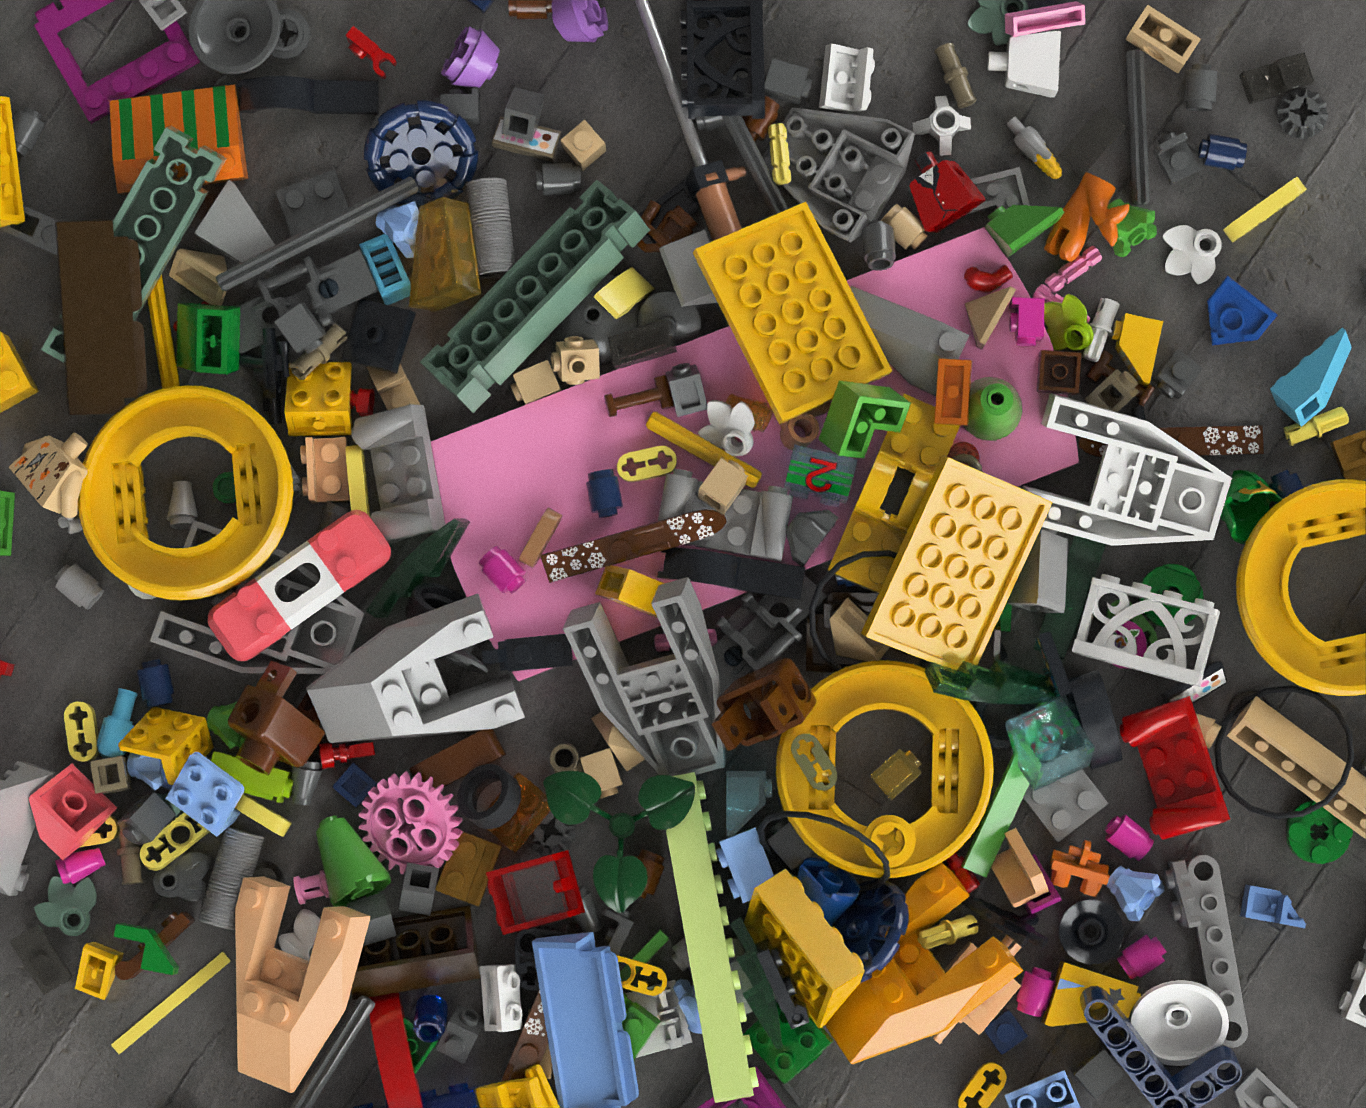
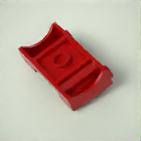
M1190 696L1122 718L1123 724L1119 726L1120 735L1125 743L1129 742L1131 747H1138L1157 808L1153 809V816L1149 819L1150 827L1155 835H1159L1162 840L1230 820Z

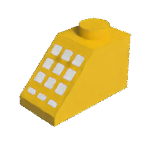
M1125 313L1121 321L1116 320L1114 324L1112 339L1117 340L1115 350L1137 383L1147 387L1151 381L1163 321Z

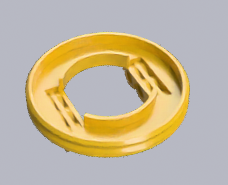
M192 385L173 386L153 391L133 400L125 408L113 415L101 428L91 443L83 461V465L88 469V474L83 479L79 494L78 512L88 544L96 557L112 574L129 586L155 597L169 600H196L223 593L239 585L259 570L269 559L284 535L290 518L293 502V477L288 455L280 438L270 424L250 405L227 392L215 388ZM201 437L212 440L232 454L238 520L232 517L219 534L209 541L194 547L169 548L150 541L146 526L148 524L144 497L146 489L144 487L141 462L155 448L176 438Z
M1336 479L1323 481L1304 487L1282 499V501L1275 504L1265 513L1251 531L1243 547L1237 568L1236 599L1242 625L1256 651L1276 672L1289 681L1308 690L1327 695L1356 696L1366 694V633L1327 642L1310 633L1299 621L1292 608L1288 592L1289 574L1293 561L1302 548L1366 534V481Z
M890 660L869 661L845 667L827 676L811 688L816 698V705L803 723L781 734L775 765L776 783L783 810L810 812L829 817L858 830L864 835L867 826L849 818L834 803L835 785L825 791L817 790L810 785L791 753V744L798 735L811 734L815 736L835 767L836 733L845 723L855 716L868 711L894 710L915 718L933 735L931 751L932 778L930 784L931 807L921 817L909 823L916 839L914 852L902 865L889 867V878L910 876L926 871L945 861L958 851L974 833L985 814L990 800L994 773L993 755L987 731L977 711L964 694L949 681L926 668ZM804 739L800 740V747L796 750L799 755L805 754L810 762L814 761L815 757L811 752V749L815 747L812 741L806 743ZM818 762L813 764L817 772L816 777L813 778L816 783L822 782L824 785L829 784L828 777L831 775V771L829 769L823 771ZM787 817L804 843L830 864L861 876L881 878L884 875L883 866L877 865L867 856L863 842L854 835L831 824L808 818ZM896 828L888 836L877 834V837L884 842L883 854L889 847L902 848L894 840Z

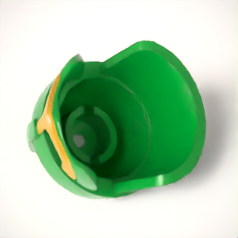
M1234 470L1220 517L1225 522L1234 541L1245 544L1255 525L1270 509V502L1279 503L1282 499L1270 488L1263 478L1254 472Z

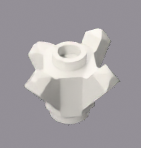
M935 96L936 110L930 117L912 123L913 132L915 135L930 134L939 142V155H951L952 138L958 131L971 129L970 117L959 115L950 107L947 96Z

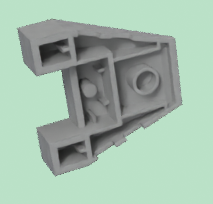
M17 761L14 764L13 771L7 770L4 773L3 777L7 779L5 781L0 779V893L8 896H16L19 891L22 892L29 878V873H26L28 865L22 862L36 823L28 798L59 774L25 761Z

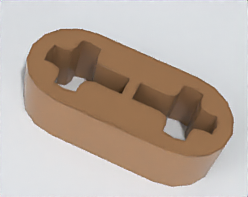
M549 507L546 509L520 555V562L534 568L558 527L562 514Z

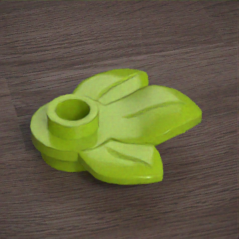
M1067 294L1062 304L1053 301L1045 303L1044 322L1048 327L1046 331L1054 350H1062L1067 347L1072 350H1083L1092 343L1094 334L1091 326L1087 323V310L1077 297ZM1075 330L1080 332L1083 337L1078 336Z

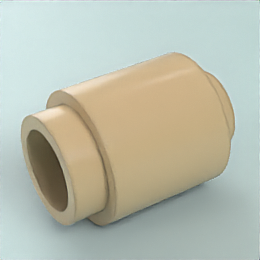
M898 204L894 205L881 220L893 227L894 240L905 250L909 247H912L914 250L917 249L927 238L922 222L906 207L902 208Z

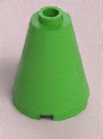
M984 377L971 383L968 426L963 425V427L981 440L996 441L1007 437L1018 426L1022 416V402L1018 392L1010 383L1000 378Z
M333 815L319 823L320 827L316 830V836L330 902L333 904V907H347L346 903L356 901V899L365 895L369 897L378 894L390 885L391 877L389 872L345 818H337L336 815Z

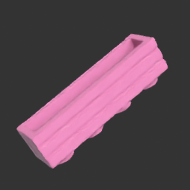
M1077 1L1005 14V33L1013 37L1085 24V5Z

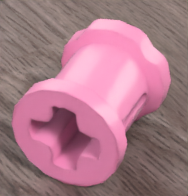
M320 870V873L305 878L293 877L294 888L300 905L306 904V900L321 896L330 898L324 870Z

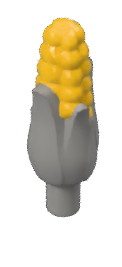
M1016 116L1013 117L1006 125L1016 136L1014 138L1016 146L1047 176H1050L1052 179L1060 178L1062 176V169L1059 163L1056 162V158L1053 157V154L1046 147V142L1041 138L1037 130L1031 126L1025 128Z

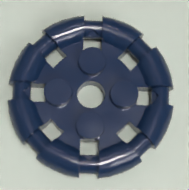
M417 100L416 104L405 105V102L398 104L384 112L378 118L379 122L376 127L370 128L364 144V160L368 162L366 171L376 189L380 192L394 185L397 177L402 180L412 177L418 186L417 193L396 203L398 205L415 201L418 209H425L424 205L436 203L437 206L446 204L464 192L462 189L467 181H472L478 164V151L474 148V142H476L474 133L459 114L454 115L448 111L449 107L441 103ZM420 116L421 124L409 126L408 118ZM441 121L448 125L444 131L436 126ZM389 130L396 132L392 139L386 136ZM451 145H461L462 151L453 152ZM418 147H424L429 150L430 155L425 160H417L413 157L412 152ZM389 155V163L381 164V156ZM450 168L457 173L453 180L446 176ZM433 185L434 192L422 193L421 187L428 188Z
M868 880L860 883L859 886L875 883L878 880ZM886 881L880 888L858 892L857 899L831 925V927L839 930L844 939V944L849 951L856 953L860 957L865 970L860 983L871 979L872 973L875 970L881 971L892 960L900 947L898 944L900 936L905 935L907 931L909 908L905 903L906 897L897 885Z

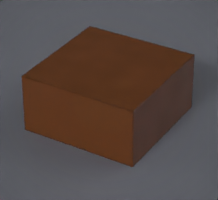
M1041 350L1039 352L1037 392L1077 395L1079 393L1081 353Z

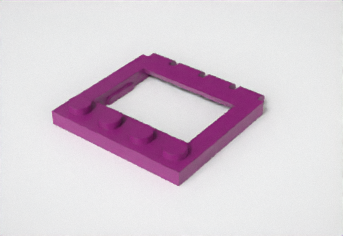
M60 0L64 7L61 10H58L55 3L52 2L34 12L39 21L34 25L91 124L110 114L109 101L140 97L200 63L177 20L164 29L169 41L88 86L82 77L84 76L69 48L64 46L58 32L114 0Z

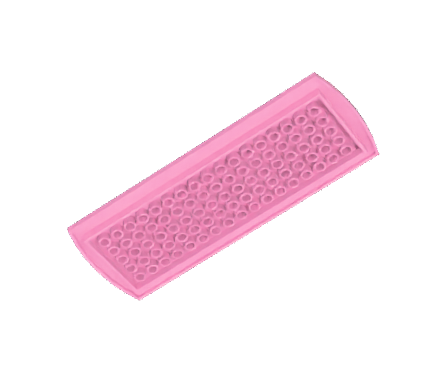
M985 227L895 261L893 266L887 270H872L846 280L850 288L851 286L941 321L970 335L958 360L972 361L971 383L984 377H996L1010 383L1018 392L1022 402V416L1018 426L1012 433L996 441H987L976 438L963 425H960L947 457H949L950 452L956 446L967 445L975 452V458L981 464L983 472L1017 487L1079 463L1076 435L1047 428L1041 424L1050 393L1037 392L1039 352L1041 350L1054 351L1045 327L1043 339L1036 341L1035 346L1016 345L1015 332H1010V313H1016V309H1009L1008 303L983 349L976 346L964 303L1010 286L1016 289L1012 297L1031 298L1010 261ZM1005 264L1013 274L1012 279L991 293L971 289L964 279V273L970 267H977L981 271L992 273ZM730 326L601 375L600 379L588 380L583 384L575 385L431 441L446 530L442 531L454 570L466 597L475 594L480 596L494 636L489 640L495 650L498 649V642L506 641L505 639L565 634L563 627L571 610L598 602L601 603L620 643L661 627L658 618L596 595L595 592L605 567L549 583L541 557L534 568L519 561L524 547L548 507L562 514V518L542 554L657 522L666 476L639 482L624 481L618 474L617 463L619 458L626 453L656 446L670 447L677 456L675 469L693 472L692 478L698 479L701 482L705 481L714 466L646 427L651 414L658 412L700 436L698 431L706 425H710L707 410L677 417L674 407L662 409L660 401L657 400L617 410V416L609 417L604 395L612 394L613 398L656 388L655 377L666 375V372L671 371L672 367L678 364L689 363L690 366L696 365L699 370L707 404L711 400H719L734 408L737 403L745 402L751 409L755 420V425L751 431L754 444L746 455L735 457L760 470L762 476L754 488L745 485L743 489L757 492L768 491L769 486L788 489L787 495L793 496L788 526L799 512L829 510L839 517L834 527L803 566L805 570L832 560L887 431L874 430L864 459L838 456L818 440L828 413L826 412L815 417L819 424L817 437L801 451L789 450L781 442L780 424ZM890 363L889 365L893 372L869 384L890 387L902 397L903 394H907L936 407V396L910 385ZM1056 394L1068 398L1066 394ZM794 426L795 433L799 437H805L804 430L799 426ZM735 437L738 442H742L738 437ZM664 452L658 453V459L648 461L649 466L659 464L661 469H666L667 463L672 461V458L666 457ZM811 456L838 463L835 471L852 474L854 477L833 472H827L826 474L853 480L851 485L818 477L813 479L849 487V496L828 491L818 493L810 490L807 486L787 482V473L806 476V474L789 471V465L816 470V468L791 463L790 460L824 467L810 463L809 459ZM633 459L627 460V466L622 467L623 472L628 471L630 476L636 475V469L646 467L645 462L635 464ZM613 469L614 476L618 477L623 507L617 509L618 515L599 518L598 513L591 512L586 482L589 481L588 474L595 471ZM787 535L781 562L684 544L676 546L678 548L711 551L741 558L800 566L792 560ZM494 546H498L501 550L505 549L526 571L523 576L526 580L525 583L512 594L510 591L502 593L482 572V566L479 564V561ZM661 551L613 565L631 569L662 583L673 581L657 578L658 571L663 572L666 553H661ZM691 582L702 610L747 593L716 585ZM572 650V659L574 661L577 658ZM553 668L515 671L512 673L520 682Z

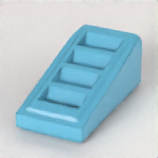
M382 234L359 244L384 304L390 305L414 294L401 260L388 235ZM388 247V251L371 257V253ZM391 258L393 259V261L390 263H387L378 268L375 267V265L385 262ZM398 270L397 274L381 280L380 277Z

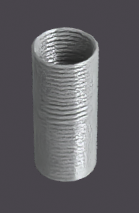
M481 178L466 184L470 208L469 215L471 216L470 223L471 235L473 236L476 277L481 279L502 278L515 264L507 181L503 178Z
M232 827L224 830L219 846L220 849H218L219 852H217L218 855H216L217 858L215 859L216 861L210 876L211 879L209 880L211 883L208 884L210 887H207L208 890L205 893L204 902H202L199 921L235 930V907L243 877H253L258 861L257 858H259L258 855L261 852L263 839H265L263 836Z

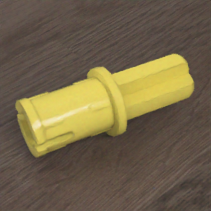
M1338 407L1314 416L1302 427L1295 423L1285 426L1283 429L1286 439H1290L1288 441L1289 445L1294 446V444L1315 436L1321 438L1323 433L1348 424L1349 417L1343 407Z
M968 914L953 921L943 920L938 926L920 931L917 940L924 949H930L942 944L952 945L955 944L957 939L977 934L979 927L974 926L970 928L968 926L977 923L976 918Z

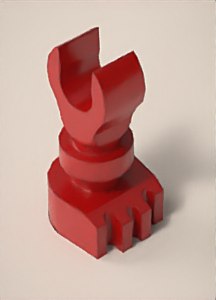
M359 388L357 394L351 390L350 409H353L355 406L357 413L361 417L372 415L375 403L374 389Z
M329 742L319 743L322 769L335 767L334 761L341 760V763H345L347 759L375 755L373 742L345 746V743H342L337 748H333L332 743Z
M955 852L946 859L948 862L947 867L954 871V874L968 893H971L981 885L972 871L961 867L964 861L962 855L959 857Z

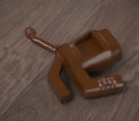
M650 200L641 218L650 229L648 234L655 239L656 243L646 244L640 240L636 245L645 253L660 252L659 249L662 246L692 235L694 233L693 229L698 223L677 205L673 210H668L657 229H655L651 223L660 210L661 205Z

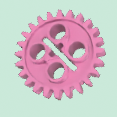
M405 771L400 776V780L394 773L388 778V781L383 778L377 784V787H373L368 792L370 797H366L362 801L365 809L359 813V817L366 821L359 825V829L368 831L362 840L364 842H372L373 845L370 847L372 853L376 851L380 853L378 857L380 862L384 859L389 860V870L397 864L400 868V874H404L407 862L440 868L444 860L448 861L453 855L451 850L454 851L459 846V842L455 839H458L463 831L456 828V826L463 819L453 816L459 807L458 805H449L448 802L452 799V794L446 796L441 794L444 788L443 784L437 788L432 787L433 777H430L424 783L419 772L412 780L408 771ZM413 799L422 802L424 809L416 807ZM385 808L392 810L396 818L389 817ZM425 829L432 830L436 835V839L429 837ZM397 838L403 839L407 843V848L402 847L398 843Z

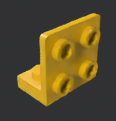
M350 362L320 363L305 380L297 378L289 367L290 377H287L284 410L288 435H351L353 427L350 410L352 364Z
M152 707L118 743L121 751L161 759L169 785L174 784L192 753L199 752L206 757L214 748L205 717L158 707Z

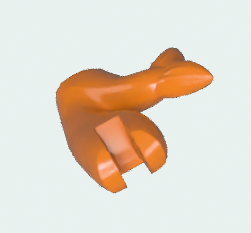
M1085 172L1077 189L1063 208L1065 213L1052 226L1044 250L1052 255L1059 254L1062 260L1074 261L1084 246L1091 217L1110 246H1114L1118 238L1117 224L1127 216L1129 204L1108 209V204L1116 188L1105 180Z

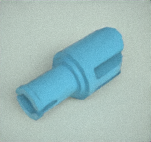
M118 688V695L112 714L103 718L97 739L98 752L103 758H112L126 754L125 751L119 749L118 743L134 727L130 718L138 693Z

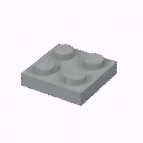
M1069 752L1031 780L1023 797L1024 801L1056 843L1109 804Z

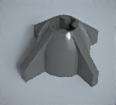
M829 510L799 512L786 529L792 560L803 567L834 527L839 517Z

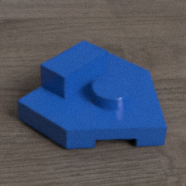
M1228 275L1207 300L1212 345L1258 340L1278 316Z

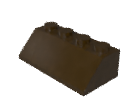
M471 906L433 911L430 916L415 914L392 918L396 932L395 937L362 947L351 988V995L353 1000L362 995L373 997L480 979L479 954Z

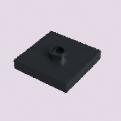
M360 299L341 359L397 373L416 313L408 309Z

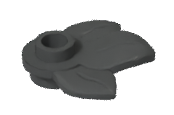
M181 839L174 841L179 844L184 843ZM170 845L166 847L169 849L170 853L176 850L172 848ZM185 851L165 868L156 872L153 878L155 891L161 897L175 898L179 896L188 902L204 898L208 889L202 879L210 869L212 857L202 852H190L187 854V851ZM168 876L175 878V884L171 887L163 885V880Z

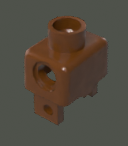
M783 658L736 679L717 699L716 704L721 713L711 725L728 751L736 748L739 743L744 746H751L760 741L774 738L788 729L803 723L816 705V698L794 662L789 658ZM744 703L750 710L751 719H749L744 711Z
M274 661L269 663L255 687L246 684L228 718L229 727L245 738L235 755L236 758L253 770L267 776L271 773L277 761L294 767H302L325 735V732L319 727L321 723L308 692L297 709L282 698L297 672L291 667Z

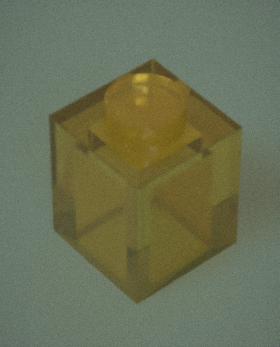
M899 749L870 775V778L892 800L922 773L918 769L922 764L911 751L908 750L904 753Z

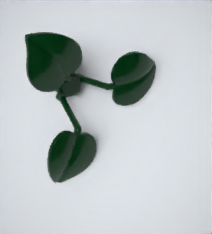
M561 771L546 777L543 781L550 811L562 823L569 825L582 823L588 818L590 810L610 821V832L618 838L617 857L604 855L598 859L593 870V882L599 896L607 906L618 913L624 912L643 893L648 880L646 867L641 860L635 856L623 857L624 839L634 832L635 822L647 815L650 824L658 830L671 829L681 823L694 801V783L670 775L653 776L642 784L638 794L639 803L645 809L644 811L634 816L623 812L612 816L594 805L601 797L602 791L598 782L589 774L580 771Z

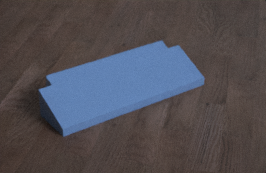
M593 932L536 938L532 941L559 1107L621 1108V1106L628 1105L639 1096L631 1039L622 1026V1021L625 1020L627 1014L616 954L610 951V946L596 947Z

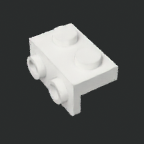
M832 43L826 45L819 108L847 114H856L867 110L871 100L870 79L875 67L873 48L866 47L858 50Z
M516 964L480 966L485 1031L508 1032L523 1029L520 978L516 973Z

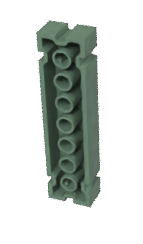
M168 126L163 131L153 149L160 153L157 161L150 159L145 163L113 220L114 236H128V239L135 240L139 246L142 307L140 310L133 312V321L137 319L208 193L207 190L202 188L205 180L210 183L215 181L227 160L226 157L205 145L200 147L199 150L191 147L190 144L194 138L173 126ZM175 164L177 166L185 164V171L188 172V176L177 177L178 170L174 168ZM58 324L53 327L41 350L64 363L62 325Z
M598 180L579 197L583 203L576 210L570 207L446 334L450 340L443 347L437 344L420 361L429 373L472 413L491 396L487 391L494 382L501 385L624 258L620 252L627 245L634 248L650 231L632 207L622 199L618 200L613 192Z

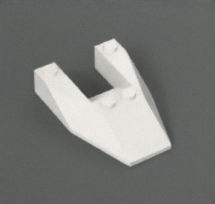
M1050 393L1041 422L1042 425L1054 430L1102 442L1106 446L1089 503L1023 485L1022 489L1053 502L1042 527L1111 546L1214 540L1232 480L1230 476L1146 420Z

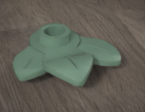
M977 0L981 7L972 14L967 26L980 34L992 33V40L995 46L1008 43L1009 37H1011V35L1005 33V14L1008 13L1006 8L1008 6H1015L1018 11L1028 10V4L1026 0Z
M53 876L48 886L49 902L36 905L34 910L39 921L47 927H59L68 936L81 935L90 925L89 912L97 902L95 885L90 878H85L75 887L71 882L63 884L61 877ZM72 914H77L80 918L77 926H73L69 922Z

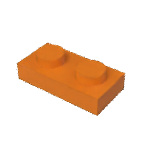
M938 360L935 424L968 426L972 373L971 360Z

